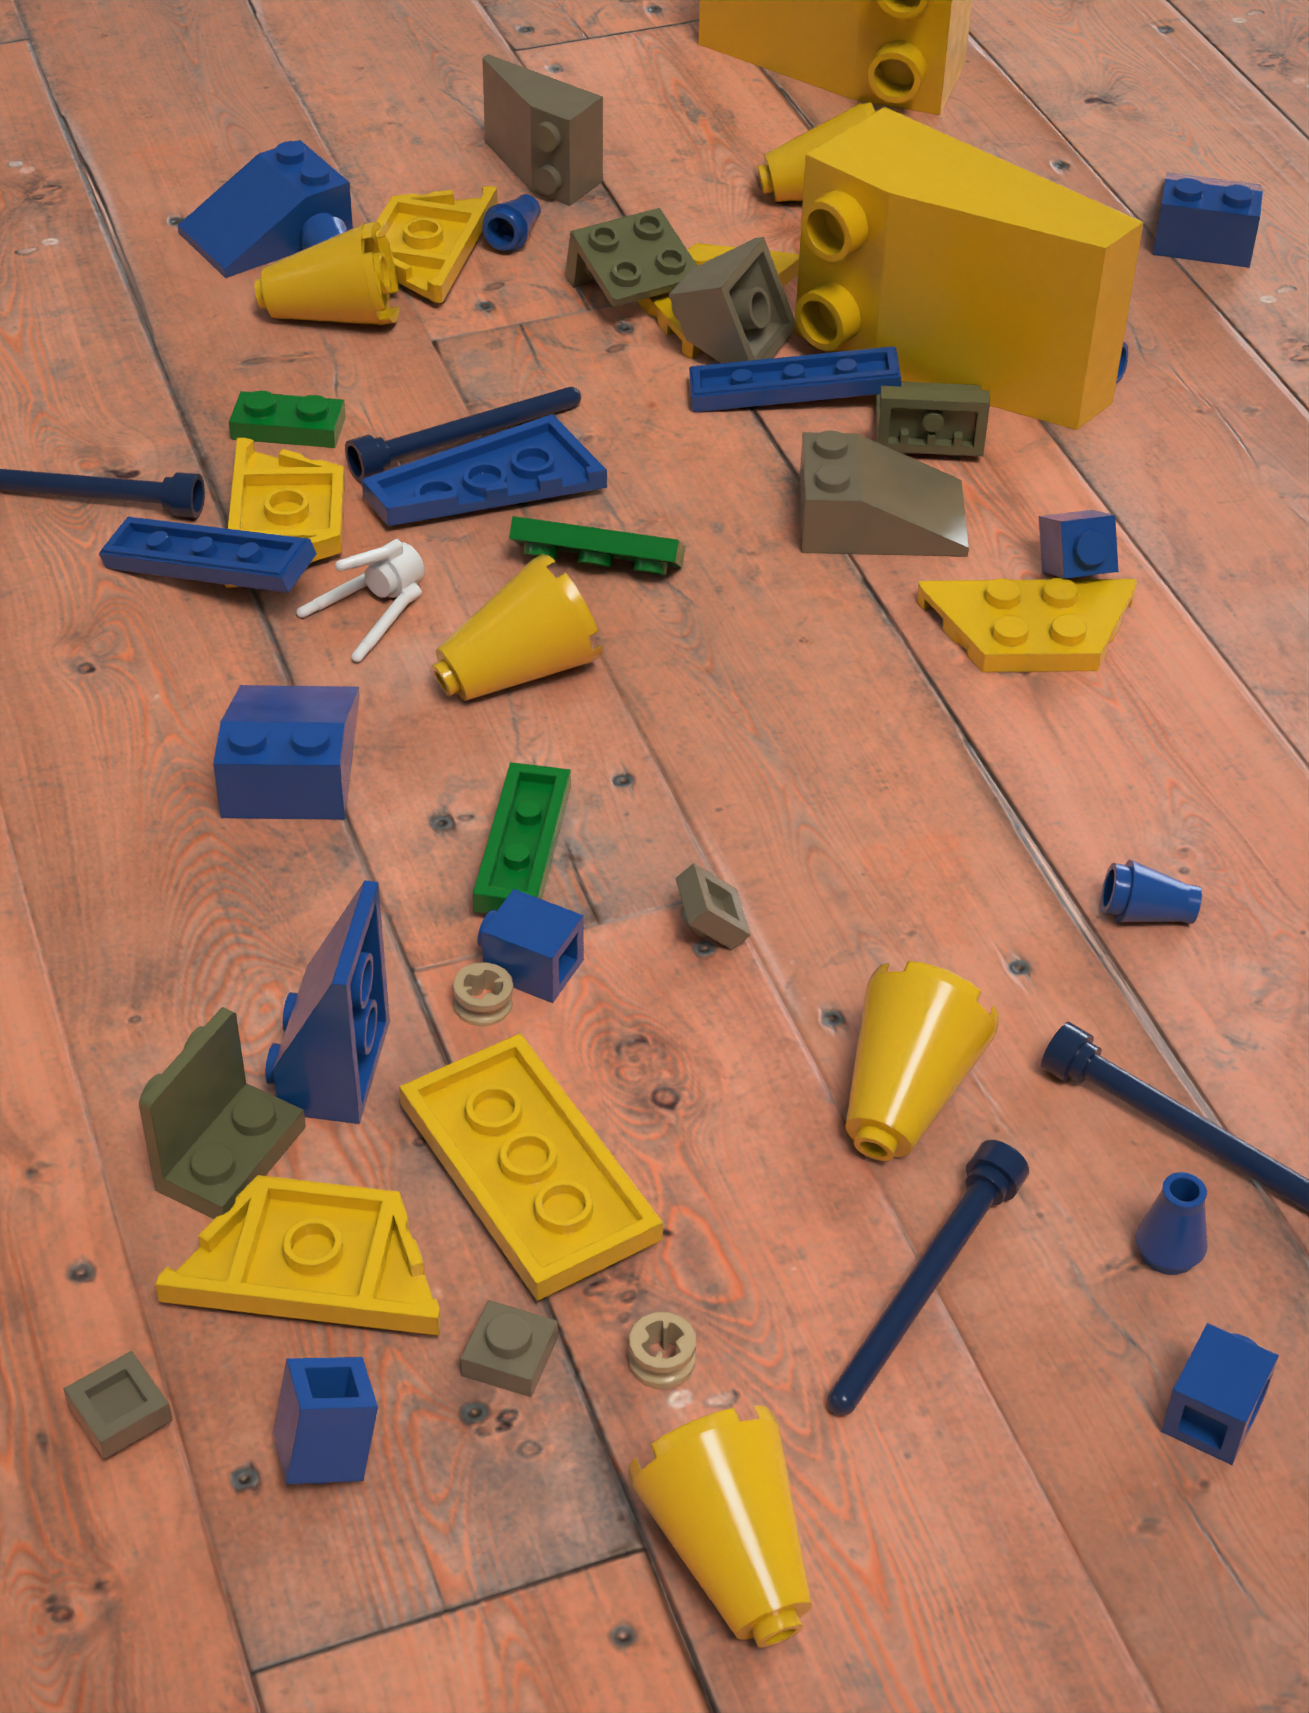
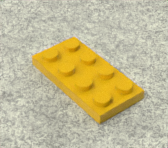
M521 1033L399 1086L401 1106L537 1301L663 1240L662 1220Z

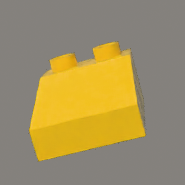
M700 0L698 45L852 100L940 115L965 66L972 0Z
M883 107L806 154L794 334L807 340L817 349L829 352L894 346L897 350L901 381L979 385L981 390L989 391L990 406L1078 430L1113 403L1144 222Z

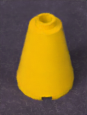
M859 103L765 153V164L757 166L763 194L772 193L775 202L803 201L806 154L875 113L876 111L872 103Z
M364 223L263 267L261 278L255 279L254 282L255 296L260 309H267L272 318L374 325H387L397 322L399 306L390 307L389 295L390 293L399 292L397 274L387 236L376 237L375 233L381 228L380 223Z
M541 554L531 560L435 650L438 662L432 665V671L439 685L448 696L457 693L464 701L591 663L602 655V645L595 647L591 645L589 637L599 631L585 600L566 572L555 578L547 569L548 565L555 562L553 558Z
M908 961L904 971L887 972L890 962L881 964L872 973L866 987L845 1128L849 1136L854 1140V1146L859 1152L879 1161H890L893 1157H903L910 1154L990 1045L999 1027V1013L994 1004L988 1014L977 1002L981 993L979 988L947 969L923 962Z
M754 1405L759 1419L740 1422L735 1408H730L690 1421L661 1436L650 1444L656 1459L642 1469L635 1457L629 1464L628 1477L635 1493L736 1638L740 1640L755 1638L758 1647L763 1648L781 1643L799 1633L803 1629L800 1618L811 1609L812 1603L779 1424L773 1411L766 1406Z

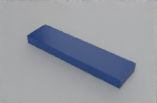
M894 346L689 367L693 412L875 395L881 393V386L901 387L900 367L897 350Z
M127 517L98 553L107 569L289 593L317 555L311 540L308 538Z

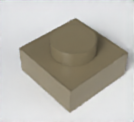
M694 863L675 878L683 904L681 907L682 917L695 934L700 937L709 936L731 950L751 935L736 888Z
M488 1300L460 1358L461 1376L532 1397L558 1339V1321Z
M132 1351L63 1388L68 1407L103 1459L110 1457L172 1421L169 1402Z

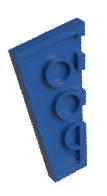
M551 414L363 478L362 492L363 498L387 526L607 488V469Z

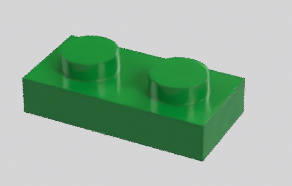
M240 391L229 420L231 440L248 438L254 440V442L336 448L346 418L344 399L324 398L319 395L294 396L272 394L268 391Z

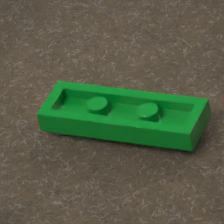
M512 516L509 539L519 545H524L523 554L527 556L538 557L544 554L556 560L558 550L579 553V563L608 568L611 567L612 558L634 561V571L654 575H666L667 566L682 568L686 548L678 539Z
M510 762L473 890V912L488 913L491 910L497 911L513 889L539 899L543 898L571 789V769Z

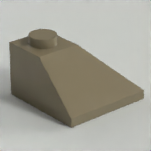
M764 237L754 238L692 268L669 294L673 314L679 320L686 340L721 363L771 359L795 329L793 313Z

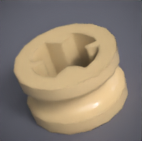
M480 962L463 967L456 974L453 982V1007L455 1014L460 1020L469 1025L483 1027L494 1025L503 1021L508 1016L513 1005L511 997L513 982L512 977L504 968L496 964ZM484 990H491V991L494 992V993H486V994L482 997V999L474 998V997H473V996H479V995H481Z
M654 1312L643 1316L634 1324L629 1334V1367L637 1380L643 1385L654 1389H671L683 1384L691 1376L695 1368L696 1333L688 1321L670 1312ZM663 1343V1350H666L668 1344L676 1346L675 1356L662 1358V1351H658L656 1357L650 1356L649 1345Z

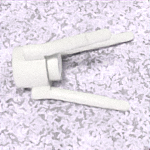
M394 539L383 547L338 560L335 568L341 572L368 565V568L360 576L313 599V601L299 607L296 611L298 617L305 618L366 586L379 597H397L352 653L351 658L356 663L361 662L367 653L372 650L405 607L422 595V591L417 583L423 580L425 575V566L422 558L411 545L401 542L399 539Z

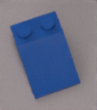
M301 140L286 141L280 143L274 149L257 154L178 224V233L225 278L302 251V226L310 217L318 213H329L334 217H338L345 223L347 231L352 229L350 183Z
M1167 172L1153 255L1250 268L1261 215L1263 198L1261 184Z
M240 685L220 722L213 763L221 818L345 820L360 696L359 687Z
M364 880L307 965L298 993L290 992L288 994L283 1011V1031L285 1033L282 1043H273L268 1052L265 1069L266 1083L275 1085L277 1098L303 1109L305 1117L354 1124H360L390 1023L378 882Z

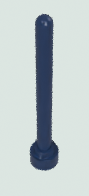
M566 387L386 441L382 437L373 438L369 434L346 441L345 456L353 477L358 482H362L363 478L384 472L385 469L390 468L392 461L576 407L581 402V393L575 387Z
M0 469V491L161 504L164 510H171L174 516L198 518L204 506V480L201 474L176 472L173 477H165L163 482Z
M1066 1022L1056 1032L1041 1061L1042 1069L1064 1082H1068L1071 1078L1079 1083H1083L1086 1079L1309 1212V1179L1100 1056L1102 1049L1093 1044L1094 1036L1073 1023Z
M986 1140L980 1144L966 1165V1192L828 1393L827 1404L834 1414L845 1416L855 1410L991 1205H999L1003 1201L1011 1200L1015 1197L1029 1175L1027 1161L1015 1148L998 1140Z

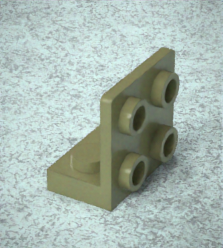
M657 208L570 231L565 275L573 288L597 282L612 306H620L671 292L697 264L662 210Z
M901 381V387L881 386V393L876 394V442L904 455L923 453L944 454L950 457L983 456L990 408L989 391L981 390L979 385Z
M224 1007L220 1008L205 1026H200L191 1033L183 1051L162 1074H156L148 1081L139 1100V1109L155 1191L212 1219L227 1213L235 1204V1198L257 1175L266 1176L306 1128L303 1109L246 1083L237 1016L235 1012Z

